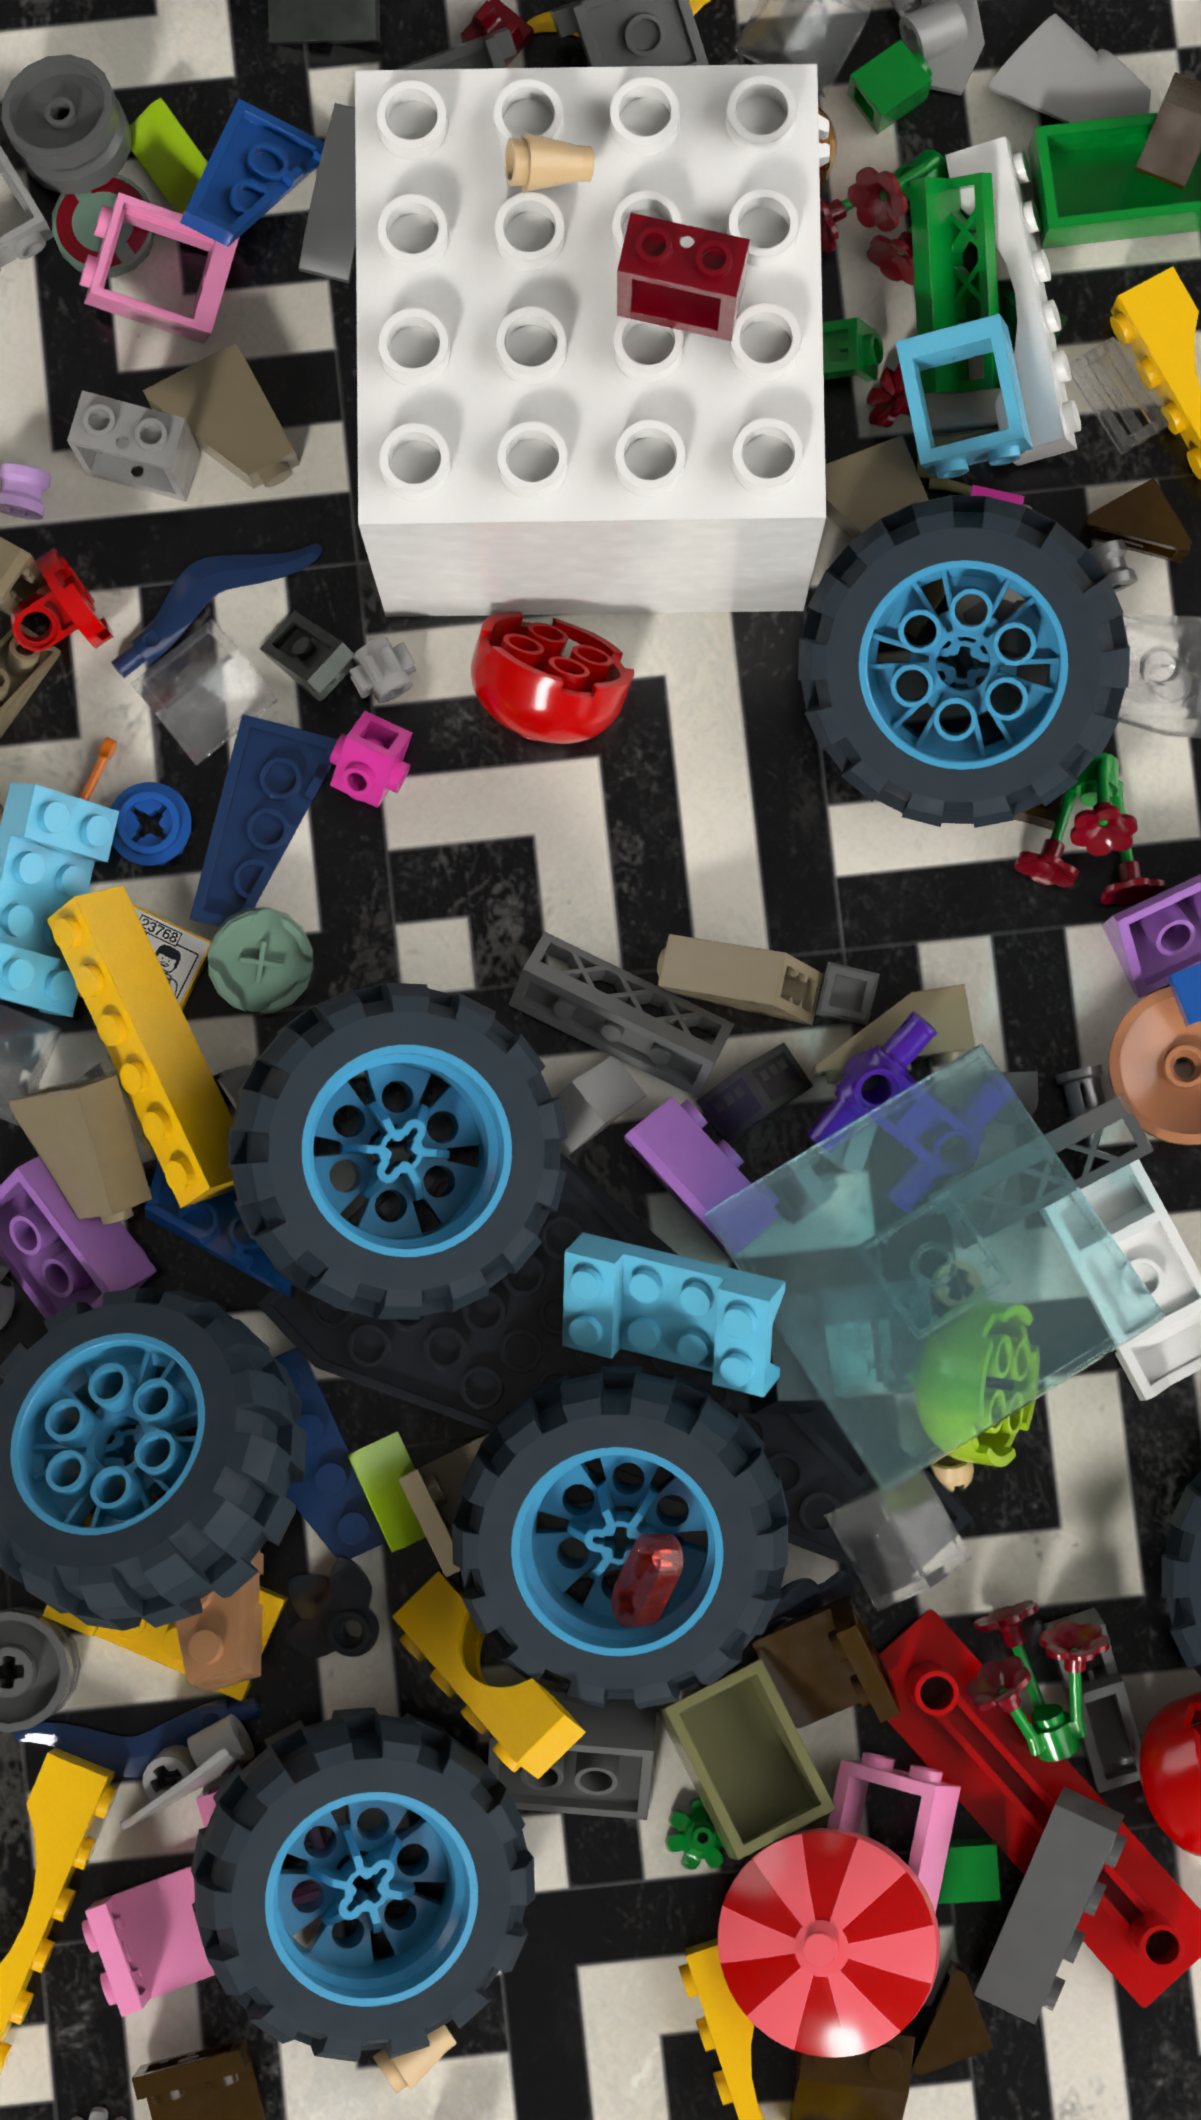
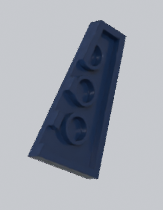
M242 714L189 920L219 927L229 916L247 908H255L333 764L330 763V756L338 739Z
M297 1347L274 1357L288 1370L301 1400V1419L295 1423L307 1432L304 1482L290 1483L287 1497L296 1504V1509L336 1559L340 1556L352 1559L386 1543L384 1534L349 1460L348 1454L351 1453L309 1360Z

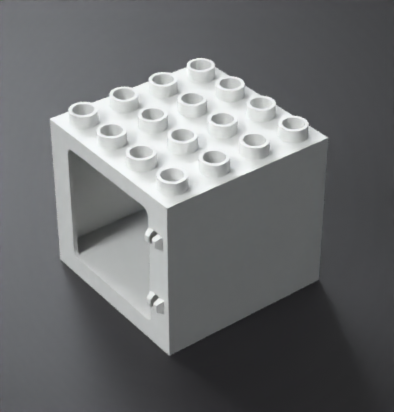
M817 64L355 71L358 525L386 617L485 616L502 612H521L522 615L804 610L826 521L819 168L829 162L830 145L819 143V139L825 140L829 136V120L818 114ZM523 132L575 145L591 146L594 153L592 180L590 182H574L523 193L519 186H508L506 181L505 151L509 138H521ZM631 213L750 239L745 286L732 341L617 316V269ZM684 236L680 239V244L685 248H689L694 244V240L689 236Z

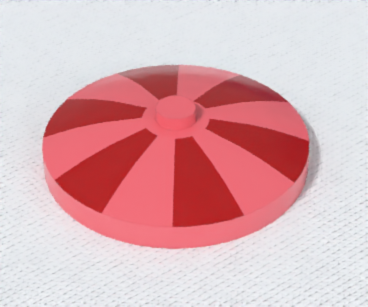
M817 1828L792 1833L778 1839L755 1855L741 1869L730 1886L722 1905L718 1926V1951L723 1975L732 1996L744 2014L757 2028L768 2037L792 2050L807 2055L837 2058L862 2054L878 2048L898 2035L915 2018L925 2004L936 1979L940 1957V1934L934 1907L927 1891L913 1870L897 1854L878 1841L859 1833L835 1828Z

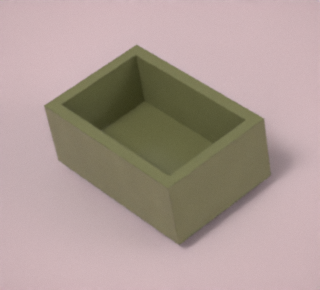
M762 1659L751 1660L724 1674L710 1686L703 1685L679 1697L678 1701L669 1702L657 1709L729 1858L740 1860L836 1810Z

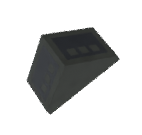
M782 1043L742 1066L699 1098L696 1103L721 1140L724 1139L727 1143H730L811 1089L813 1084L786 1044Z

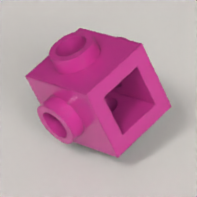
M364 711L348 735L342 733L334 746L330 756V763L335 764L336 768L330 786L347 793L355 800L366 802L378 808L390 790L395 793L399 792L407 777L410 764L403 760L412 732Z

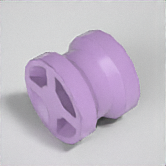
M14 463L1 464L0 512L23 519H42L45 506L41 500L43 492L50 488L52 478L50 474L26 465Z

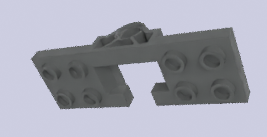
M577 0L550 10L559 37L563 38L578 32L589 67L709 65L689 0ZM505 27L393 70L506 68L504 59L518 54L510 30Z

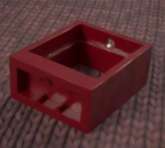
M631 213L617 269V316L732 341L745 286L750 239ZM684 236H689L694 240V244L689 248H685L680 244V239Z

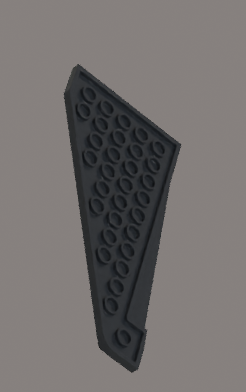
M451 1123L433 1140L437 1143L444 1142L451 1133ZM479 1145L447 1148V1150H450V1159H447V1161L478 1167ZM561 1152L560 1170L566 1171L567 1174L557 1212L550 1211L538 1235L542 1243L516 1274H507L489 1288L488 1296L454 1312L442 1311L420 1316L419 1320L376 1319L334 1308L332 1305L308 1293L302 1292L295 1285H293L290 1298L273 1289L257 1304L314 1367L491 1432L506 1412L511 1413L525 1402L533 1390L566 1374H570L572 1378L599 1373L601 1366H642V1373L671 1380H673L675 1374L711 1390V1398L731 1414L739 1412L764 1442L763 1451L774 1473L780 1474L788 1507V1543L876 1576L896 1578L918 1571L973 1519L935 1477L835 1391L834 1401L810 1413L752 1414L750 1394L712 1385L713 1372L620 1349L611 1359L562 1346L565 1250L583 1232L666 1253L678 1254ZM434 1166L424 1176V1187L431 1196L437 1197L442 1195L447 1189L448 1177L442 1168ZM386 1190L376 1199V1213L384 1221H391L396 1218L401 1208L400 1200L394 1192ZM423 1200L413 1201L422 1233L440 1225ZM364 1205L347 1220L353 1226H356ZM600 1458L584 1462L588 1469L604 1474ZM623 1463L615 1469L618 1480L636 1485L644 1479V1473L636 1464ZM659 1466L650 1484L658 1489L660 1485L669 1481L674 1474ZM665 1496L666 1498H669L671 1500L677 1501L688 1506L685 1500L680 1496Z

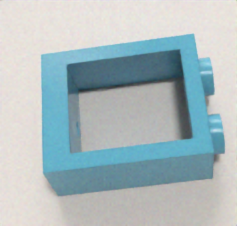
M1000 314L895 341L920 465L929 475L937 474L939 479L954 478L969 472V465L989 461V464L992 466L1009 464L1021 458L1020 452L1033 449L1009 329ZM994 352L1009 428L935 447L920 371Z

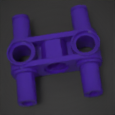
M915 1011L909 1014L883 1046L876 1044L875 1047L871 1046L868 1051L856 1053L848 1059L843 1068V1079L836 1086L837 1090L834 1092L837 1098L813 1126L807 1130L808 1136L827 1153L832 1154L835 1148L861 1119L865 1121L871 1119L910 1150L915 1159L884 1192L886 1197L907 1215L911 1213L912 1209L938 1180L942 1182L946 1179L950 1180L952 1176L964 1174L974 1167L979 1156V1146L985 1140V1127L1007 1102L1014 1097V1093L1002 1081L989 1073L986 1079L960 1108L956 1106L950 1108L910 1076V1072L907 1069L908 1065L938 1033L930 1023ZM876 1074L882 1075V1080L874 1089L861 1090L867 1078ZM954 1136L959 1137L958 1142L953 1148L947 1151H939L940 1146L945 1140Z

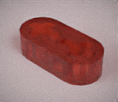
M644 1534L634 1543L612 1592L613 1614L621 1626L627 1628L649 1627L656 1624L660 1619L683 1569L682 1547L674 1535Z

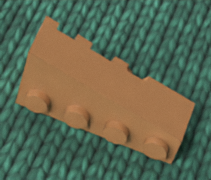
M151 1492V1496L154 1500V1503H156L163 1496H157L155 1493ZM260 1550L250 1562L259 1572L232 1596L222 1598L213 1591L200 1599L203 1613L175 1622L188 1683L211 1692L261 1676L263 1605L259 1604L260 1575L264 1574V1554Z

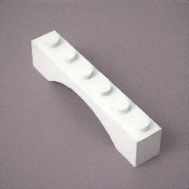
M1005 136L946 154L949 178L981 172L992 173L995 244L1007 265L1015 291L1017 332L1014 358L1033 449L1025 451L1021 454V458L1013 463L1019 466L1077 450L1074 433L1081 431V421L1074 400L1068 401L1064 382L1071 381V371L1064 350L1058 351L1054 332L1061 330V321L1054 300L1048 301L1044 282L1051 281V271L1044 250L1038 251L1034 233L1041 231V221L1034 200L1028 201L1024 183L1031 181V171L1026 154L1023 150L1017 151ZM974 187L959 190L960 211L967 218L970 217L975 209ZM1000 391L994 403L999 431L1009 428L1002 391Z

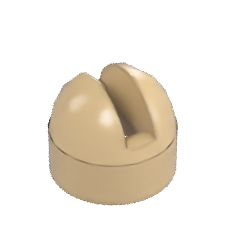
M941 1450L931 1454L929 1458L931 1475L949 1493H953L955 1486H959L961 1490L967 1488L973 1479V1463L954 1459Z

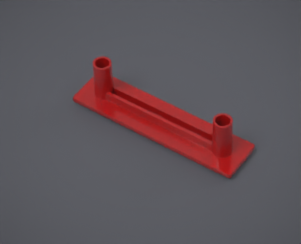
M933 1609L926 1610L879 1653L893 1680L901 1713L887 1721L929 1768L943 1772L942 1782L961 1787L958 1801L1024 1875L1027 1872L1063 1787L1109 1807L1067 1759L1047 1762L1042 1761L1038 1756H1032L1026 1738L1010 1713L1003 1712L1001 1707L997 1705L986 1711L976 1709L972 1700L966 1694L965 1688L971 1680L978 1677V1671L983 1665ZM1024 1712L1029 1722H1031L1030 1717ZM1122 1822L1118 1833L1128 1837L1115 1868L1106 1864L1103 1865L1097 1881L1107 1885L1095 1915L1092 1916L1083 1912L1077 1929L1086 1933L1083 1942L1135 2001L1145 2008L1201 1958V1910Z

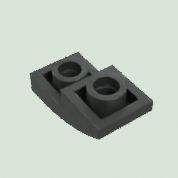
M268 0L269 43L380 42L379 0Z

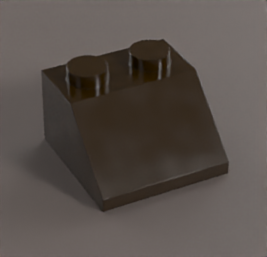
M907 2025L890 2041L862 2054L834 2058L807 2055L797 2051L789 2120H902L909 2095L915 2036L910 2025Z

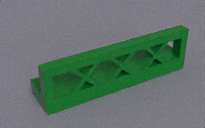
M981 172L953 178L921 177L910 179L909 191L917 335L968 322L965 306L972 295L980 301L981 316L979 319L999 314L992 173ZM974 187L975 209L967 220L960 212L959 190ZM970 241L978 249V263L971 274L963 266V251ZM994 352L983 354V379L969 380L968 359L920 371L924 394H957L1001 388Z

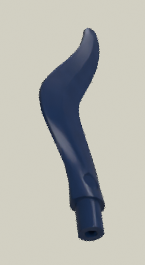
M314 543L295 551L278 554L213 556L192 563L178 576L153 620L146 628L129 640L132 646L111 662L123 678H126L144 662L151 665L181 637L198 614L216 595L226 590L260 584L299 572L321 556L323 552L321 545Z
M257 1697L230 1703L227 1698H223L186 1711L153 1729L135 1736H119L61 1722H41L33 1728L16 1731L14 1734L19 1742L46 1744L110 1769L115 1774L124 1777L143 1778L147 1765L164 1748L172 1745H181L188 1748L187 1740L190 1736L222 1718L233 1714L243 1723L261 1718V1709Z

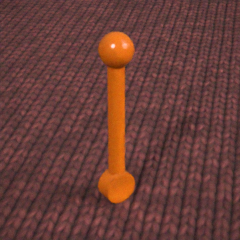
M106 737L99 750V756L79 796L80 799L89 801L108 760L111 759L116 750L117 741Z

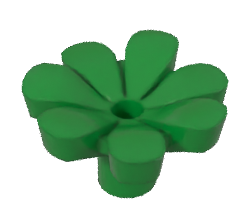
M693 1798L689 1803L690 1814L687 1815L679 1809L674 1810L670 1814L668 1822L677 1829V1833L668 1835L665 1839V1845L670 1852H684L681 1865L688 1870H695L699 1866L701 1859L705 1860L708 1867L716 1869L724 1862V1857L720 1852L721 1847L724 1848L701 1799ZM706 1833L705 1840L699 1841L698 1835Z

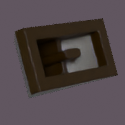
M1175 72L1134 170L1183 190L1201 150V82Z
M1154 478L1091 512L1084 522L1080 537L1101 543L1122 539L1128 550L1180 564L1188 554L1192 542Z
M952 1960L948 1964L915 2039L911 2071L920 2076L993 2049L967 1975L962 1966Z

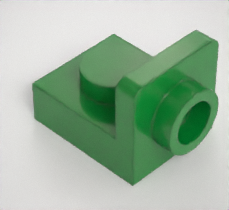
M858 317L822 322L824 380L857 375L866 382L876 381L878 379V364L883 360V345L876 330Z

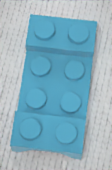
M10 782L0 824L1 1000L40 1009L39 1012L73 1017L79 991L65 958L53 938L52 930L46 919L74 896L88 893L95 861L108 862L119 811L37 784Z
M583 1232L565 1250L562 1346L611 1359L620 1349L710 1371L713 1372L712 1385L764 1398L780 1377V1367L770 1363L772 1327L785 1293L786 1281Z

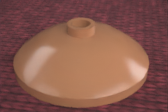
M1166 987L1141 999L1125 1014L1118 1024L1108 1053L1109 1081L1115 1097L1121 1094L1125 1095L1144 1132L1168 1143L1200 1145L1201 1021L1186 1027L1170 987ZM1177 1059H1185L1190 1063L1192 1070L1189 1077L1182 1078L1175 1073L1174 1063Z

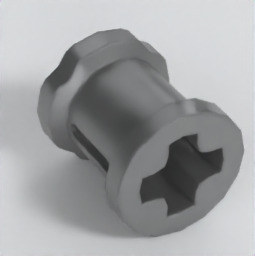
M1102 1065L1085 1067L1055 1076L1057 1084L1063 1085L1070 1112V1117L1066 1120L1067 1123L1106 1103L1099 1077L1104 1073ZM1082 1084L1085 1085L1089 1108H1085L1080 1088Z

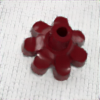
M900 363L896 367L895 372L886 367L880 376L882 389L872 388L868 393L866 403L876 406L869 415V423L889 428L900 414L911 416Z

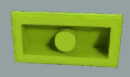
M160 97L151 103L130 125L132 129L131 151L174 212L184 214L208 162Z
M397 1431L348 1454L391 1552L394 1553L425 1538L423 1529L398 1480L400 1477L416 1470L399 1432Z

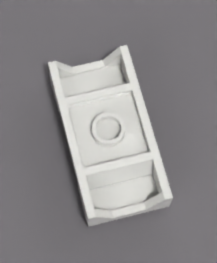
M1139 1159L1039 1211L1064 1258L1067 1257L1117 1351L1115 1355L1140 1401H1147L1155 1397L1172 1384L1201 1370V1274Z

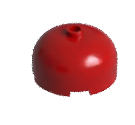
M502 612L491 615L483 622L472 656L471 679L479 702L500 724L530 740L570 744L586 741L599 735L618 717L634 676V669L625 668L620 663L623 652L615 645L591 631L554 617L553 624L549 625L539 622H522L524 616L521 612ZM569 638L579 645L573 647L569 658L562 657Z
M1200 1691L1175 1699L1162 1707L1149 1722L1144 1732L1139 1752L1141 1785L1154 1819L1167 1837L1177 1846L1198 1857H1201V1724L1191 1725L1201 1722Z

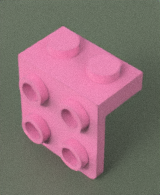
M191 1866L97 1900L85 1911L87 1920L82 1921L84 1938L92 1953L99 1951L106 1971L100 1974L101 1986L109 2005H118L121 2017L142 2010L152 1998L215 1975L207 1960L192 1904L195 1902V1891Z

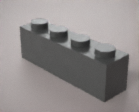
M1063 1787L974 1996L1034 2025L1042 2006L1053 2011L1066 1981L1056 1976L1061 1962L1064 1959L1072 1964L1074 1963L1086 1935L1085 1932L1077 1929L1083 1912L1092 1916L1095 1915L1107 1885L1097 1881L1103 1865L1106 1864L1115 1868L1128 1837L1118 1833L1125 1816L1124 1814Z

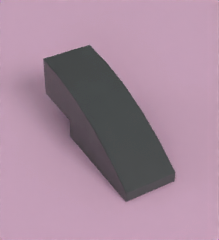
M335 103L314 185L302 245L299 271L350 284L356 262L355 108Z
M1095 1608L1044 1623L1045 1630L1054 1629L1055 1624L1062 1621H1073L1079 1625L1093 1623L1099 1625L1102 1628V1635L1108 1637L1105 1623ZM1109 1641V1649L1106 1652L1096 1654L1094 1659L1086 1661V1670L1081 1672L1082 1718L1087 1730V1736L1079 1738L1098 1793L1141 1780L1139 1772L1141 1741L1125 1684L1118 1673ZM1054 1659L1070 1709L1069 1672L1064 1669V1659Z

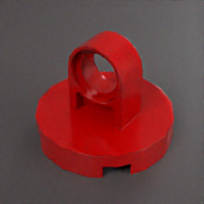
M55 548L37 558L36 563L47 584L22 600L13 609L11 628L16 641L25 649L43 651L77 629L95 648L113 638L114 634L106 618L103 617L99 620L95 615L94 599L65 558H60ZM32 612H41L50 618L48 631L38 637L28 636L21 631L20 624L22 619Z

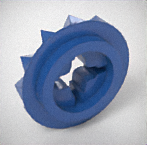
M144 782L133 785L124 790L111 806V809L119 811L112 842L114 848L122 857L142 867L165 865L169 860L183 853L184 847L192 835L191 811L178 792L164 784ZM167 808L162 813L163 817L159 821V825L167 837L163 840L160 836L156 837L149 833L144 838L140 837L135 842L139 838L138 834L142 830V825L138 821L139 818L133 812L137 810L142 815L145 813L147 816L153 817Z

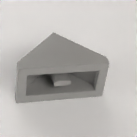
M611 1055L571 1081L554 1097L560 1098L568 1137L561 1139L560 1152L565 1157H569L647 1096L618 1058Z

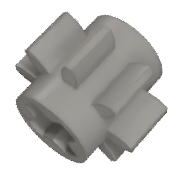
M382 637L367 643L355 652L353 658L358 666L350 669L349 672L362 698L373 693L378 703H385L401 696L412 687L413 683L408 675L416 671L414 666L416 663L404 642L392 647L388 638Z

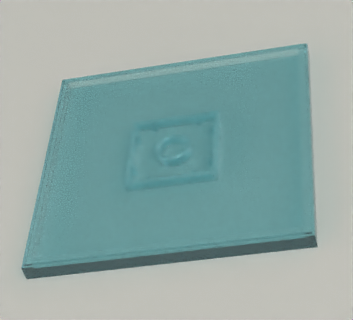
M982 1043L705 1212V1218L739 1270L786 1281L785 1293L773 1324L883 1495L1165 1318V1314Z

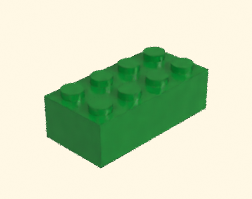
M1158 112L1035 127L1028 147L1034 200L1041 221V231H1039L1041 249L1201 231V150L1187 183L1182 190L1134 170Z

